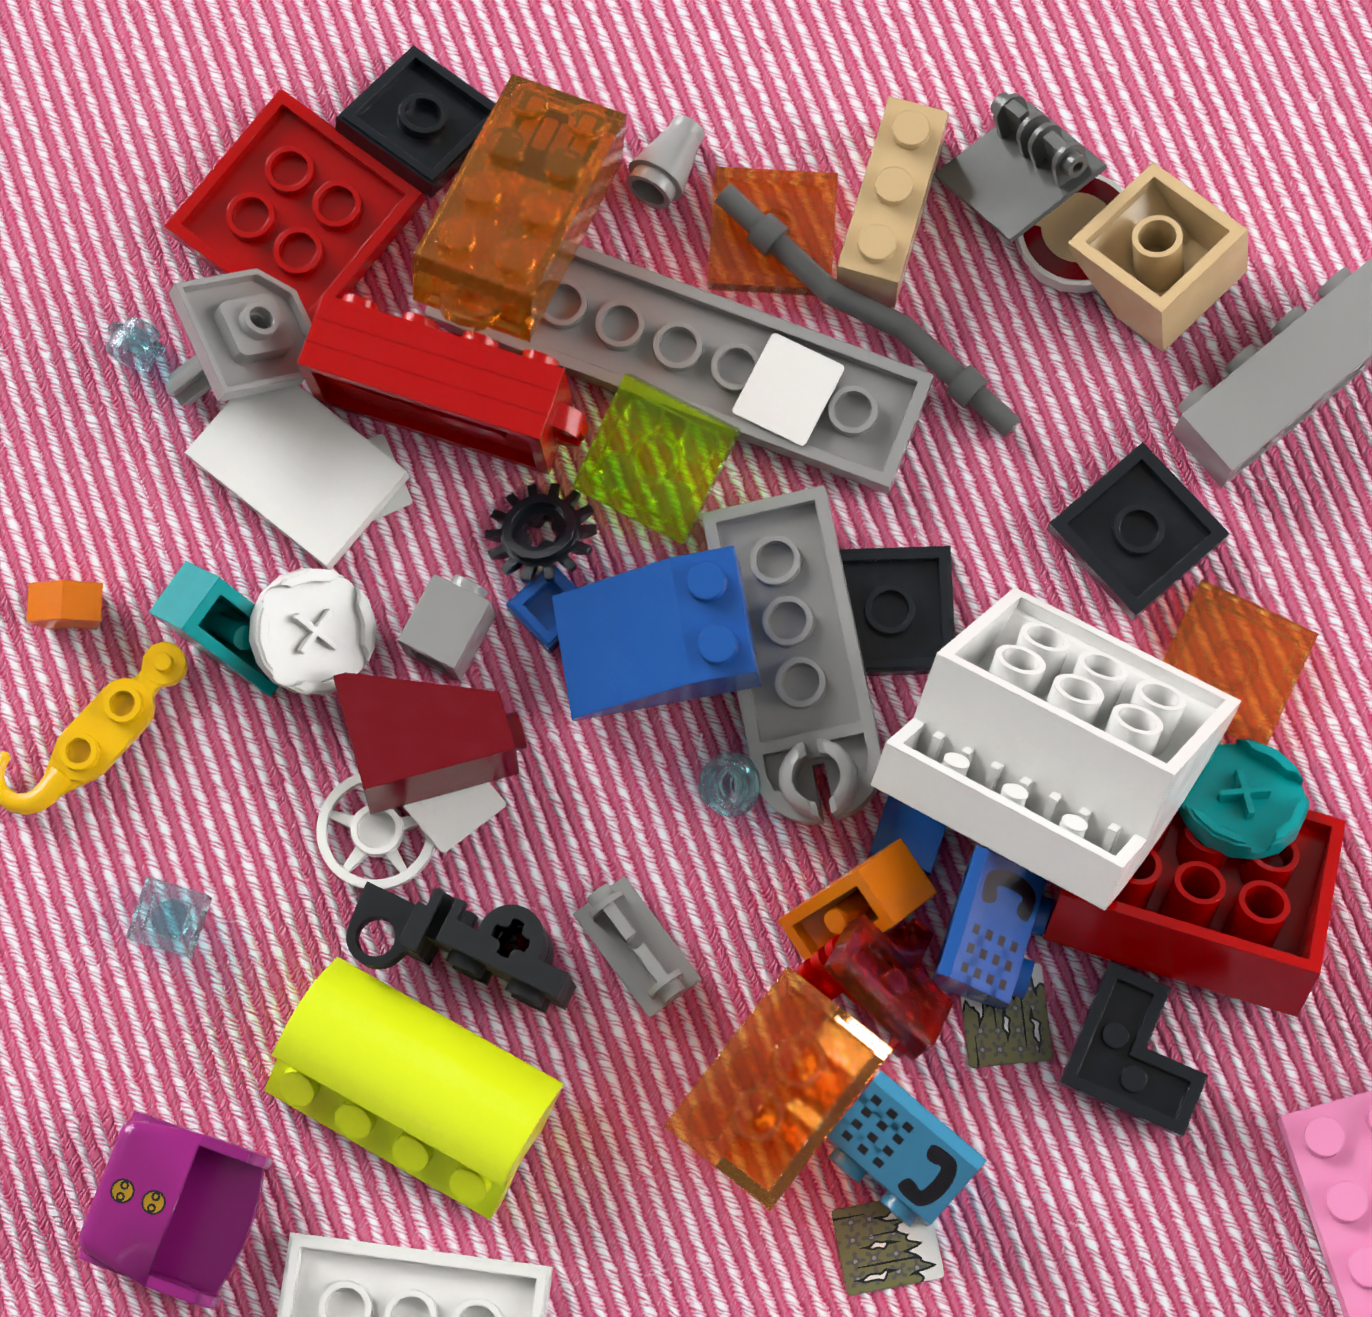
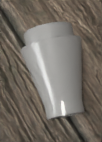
M684 115L675 116L669 126L629 164L630 175L627 179V186L631 193L643 203L654 208L665 209L672 201H677L682 197L698 148L705 138L703 128L695 120Z

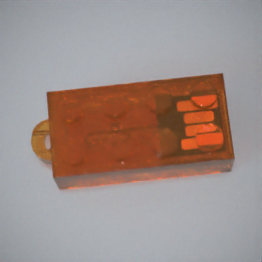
M512 74L413 253V300L441 310L442 316L447 322L450 320L459 326L474 328V332L491 328L530 343L622 163L627 114Z

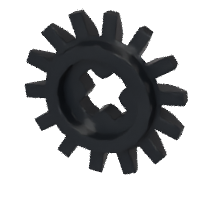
M551 483L548 494H539L536 484L527 486L529 496L521 501L513 492L505 497L512 507L507 513L496 509L493 510L490 517L500 523L502 527L501 529L485 530V539L501 543L502 545L487 552L491 560L509 558L500 568L501 572L506 576L520 569L522 565H525L520 579L525 583H530L537 572L538 566H543L545 580L551 582L554 581L553 563L558 561L572 573L577 569V565L568 554L571 552L576 555H590L592 546L578 540L596 535L598 528L597 524L581 525L594 514L591 504L575 510L581 493L574 489L563 500L559 498L560 484ZM546 521L552 522L551 529L553 534L557 536L553 542L543 540L538 547L531 546L532 538L527 533V530L530 527L540 529Z

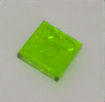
M631 373L624 374L572 488L684 544L689 540L741 429Z

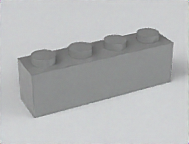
M1371 259L1354 273L1347 267L1339 270L1319 289L1318 293L1322 297L1319 302L1308 311H1305L1300 305L1293 308L1272 328L1271 331L1276 336L1260 350L1254 344L1244 348L1225 367L1229 376L1213 389L1206 382L1201 384L1178 405L1177 408L1182 414L1172 433L1222 488L1372 365Z

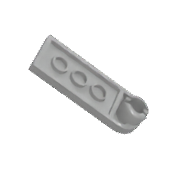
M821 485L701 513L708 550L734 545L740 562L762 686L739 690L737 695L757 788L765 801L786 819L806 825L825 824L814 767L825 765L831 798L828 799L831 814L837 821L846 819L862 810L878 789L871 786V782L882 754V748L826 487Z

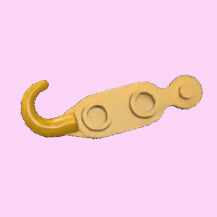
M170 642L154 644L144 654L141 671L137 676L117 679L105 686L59 736L54 744V750L42 780L31 791L16 793L6 785L4 779L5 769L11 757L8 752H1L0 806L10 813L20 815L39 813L56 803L61 796L89 782L96 781L104 775L151 723L155 714V696L158 691L178 684L185 677L188 670L187 656L180 647Z

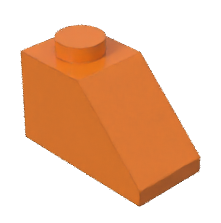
M899 838L777 919V921L805 961L838 934L850 939L857 947L865 944L898 924L935 895L937 891L903 840Z

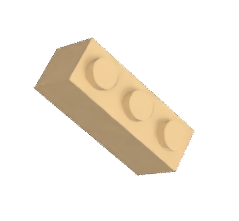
M891 96L887 100L838 261L837 281L884 305L895 308L944 144L949 112Z

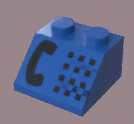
M976 845L963 875L930 987L1005 1010L1010 1005L1012 996L1024 999L1035 961L1024 958L1031 933L1043 936L1053 904V899L1042 896L1047 880L990 849Z

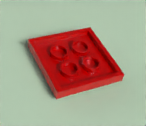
M280 88L167 221L164 227L171 237L221 274L257 268L297 291L312 323L322 294L342 299L344 294H349L425 203V197L421 191L337 132L335 127Z

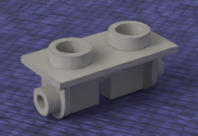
M625 876L611 886L604 884L587 897L588 903L573 913L575 919L649 1018L653 1017L702 980Z

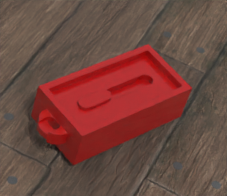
M322 294L297 361V365L313 397L320 403L547 475L550 474L560 445L580 447L585 439L589 427L588 423L585 422L586 415L573 408L565 369L558 367L559 362L555 358L530 349L523 350L522 355L498 348L499 344L494 339L474 331H464L462 336L439 330V325L435 321L417 313L404 312L402 318L379 311L380 308L376 303L359 295L344 294L343 298L339 299Z

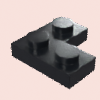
M1110 961L1103 972L1058 1084L1179 1138L1184 1137L1208 1075L1147 1048L1171 987Z

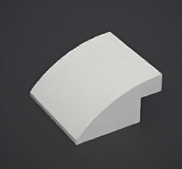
M1014 587L937 652L914 718L885 743L871 786L1105 911L1137 871L1178 811L1234 718L1241 700Z

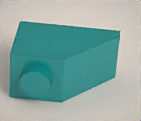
M185 561L149 613L195 648L267 696L272 697L279 687L257 665L249 643L250 615L255 604L219 576Z

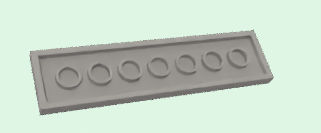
M473 205L469 209L424 313L425 317L435 321L440 328L462 335L464 331L484 334L497 341L499 344L498 348L522 355L523 350L526 349L545 353L555 358L559 362L558 367L564 368L569 376L886 494L890 492L934 375ZM774 333L844 366V372L804 446H800L734 414L732 411L767 342Z

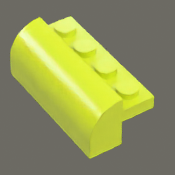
M337 956L311 985L286 1024L271 1055L276 1058V1062L264 1091L491 1220L500 1207L521 1160L542 1132L564 1084Z

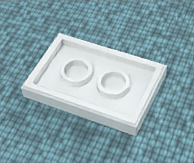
M300 386L230 400L184 452L193 463L327 570H331L410 478L407 470Z

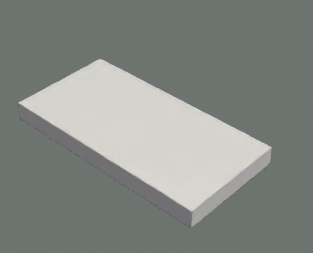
M290 1232L277 1317H547L553 1267Z

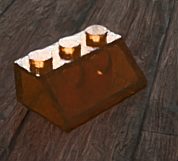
M787 966L775 979L662 1127L760 1204L771 1210L893 1049Z

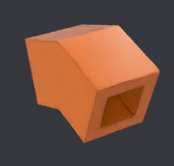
M70 580L29 583L26 621L47 630L63 628L97 630L101 623L103 583Z

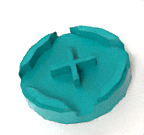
M1237 739L1236 744L1226 743L1220 745V740L1206 766L1178 809L1184 824L1206 847L1218 850L1231 858L1260 859L1280 853L1296 840L1309 810L1308 796L1307 798L1305 796V791L1302 787L1304 780L1298 768L1278 750L1255 740Z

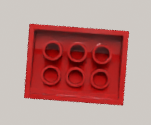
M1308 810L1296 840L1280 853L1260 859L1231 858L1218 850L1206 847L1187 828L1177 811L1145 860L1105 911L1056 885L1053 904L1043 939L1297 1017L1321 973L1346 820Z

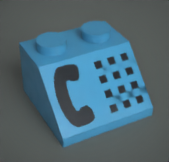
M883 1071L878 1073L826 1138V1141L835 1148L828 1158L855 1182L859 1183L867 1175L884 1189L886 1193L879 1202L908 1227H911L917 1218L926 1226H930L987 1161Z

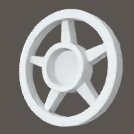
M356 774L335 787L321 807L316 828L320 853L332 872L353 887L363 889L367 881L384 890L400 887L414 879L426 867L436 846L426 836V841L420 855L407 868L397 848L402 842L404 832L419 827L411 816L399 818L393 809L370 814L368 805L360 809L355 816L334 811L337 803L348 792L362 786L360 775ZM430 800L419 801L422 808L436 818ZM329 819L351 830V837L356 845L343 867L335 860L329 847ZM368 856H386L398 870L399 874L390 878L375 880L361 878L351 874V872Z

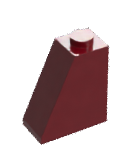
M347 672L333 676L370 814L519 774L517 751L527 748L525 735L518 712L505 713L499 691Z

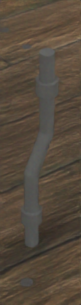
M733 184L728 185L718 195L715 203L749 233L747 241L763 256L767 257L772 254L823 303L897 338L949 386L946 393L963 409L968 406L972 407L1004 438L1018 426L1022 419L986 387L989 384V380L972 365L965 368L911 317L839 283L788 236L790 228L772 212L765 215Z

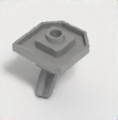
M257 268L174 283L168 293L196 353L169 374V382L165 386L168 394L175 397L180 405L187 406L193 404L211 389L217 401L223 402L299 386L304 381L297 361L312 323L295 289Z

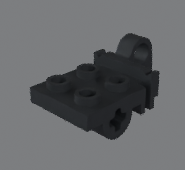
M368 881L366 882L346 932V943L350 953L364 966L377 970L387 969L396 965L405 956H410L430 966L440 948L449 953L445 961L453 965L452 968L480 983L488 985L491 976L494 975L508 982L505 990L511 993L512 998L540 1012L546 1013L550 1003L566 1010L577 986L567 972L552 966L554 948L551 938L537 916L529 909L519 905L497 907L485 916L477 930L474 926L478 916L466 910L468 906L466 901L457 897L454 898L435 887L427 905L419 901L415 905ZM375 920L389 922L395 931L393 946L387 953L380 956L365 954L359 942L363 928ZM522 933L529 943L527 950L523 952L514 949L510 953L509 958L503 957L505 941L514 934Z

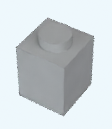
M433 574L398 638L404 653L461 682L496 617L491 602L485 599L488 591L472 580L457 574L454 575L451 582Z

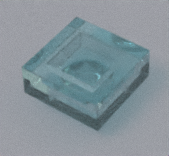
M146 877L126 939L192 960L212 897Z

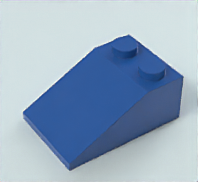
M734 545L670 557L552 596L573 721L762 686L742 572Z

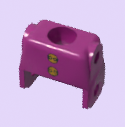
M135 1110L131 1121L124 1124L118 1134L79 1235L81 1249L78 1258L129 1277L145 1287L205 1308H217L221 1296L217 1295V1293L233 1270L249 1236L259 1205L265 1169H270L273 1158Z

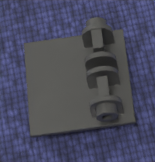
M1003 92L996 96L991 104L995 127L934 173L936 179L1012 243L1106 170L1107 166L1032 103L1026 102L1021 95Z

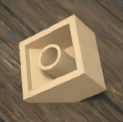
M1154 162L1067 243L1069 252L1116 318L1162 352L1247 272L1248 229Z

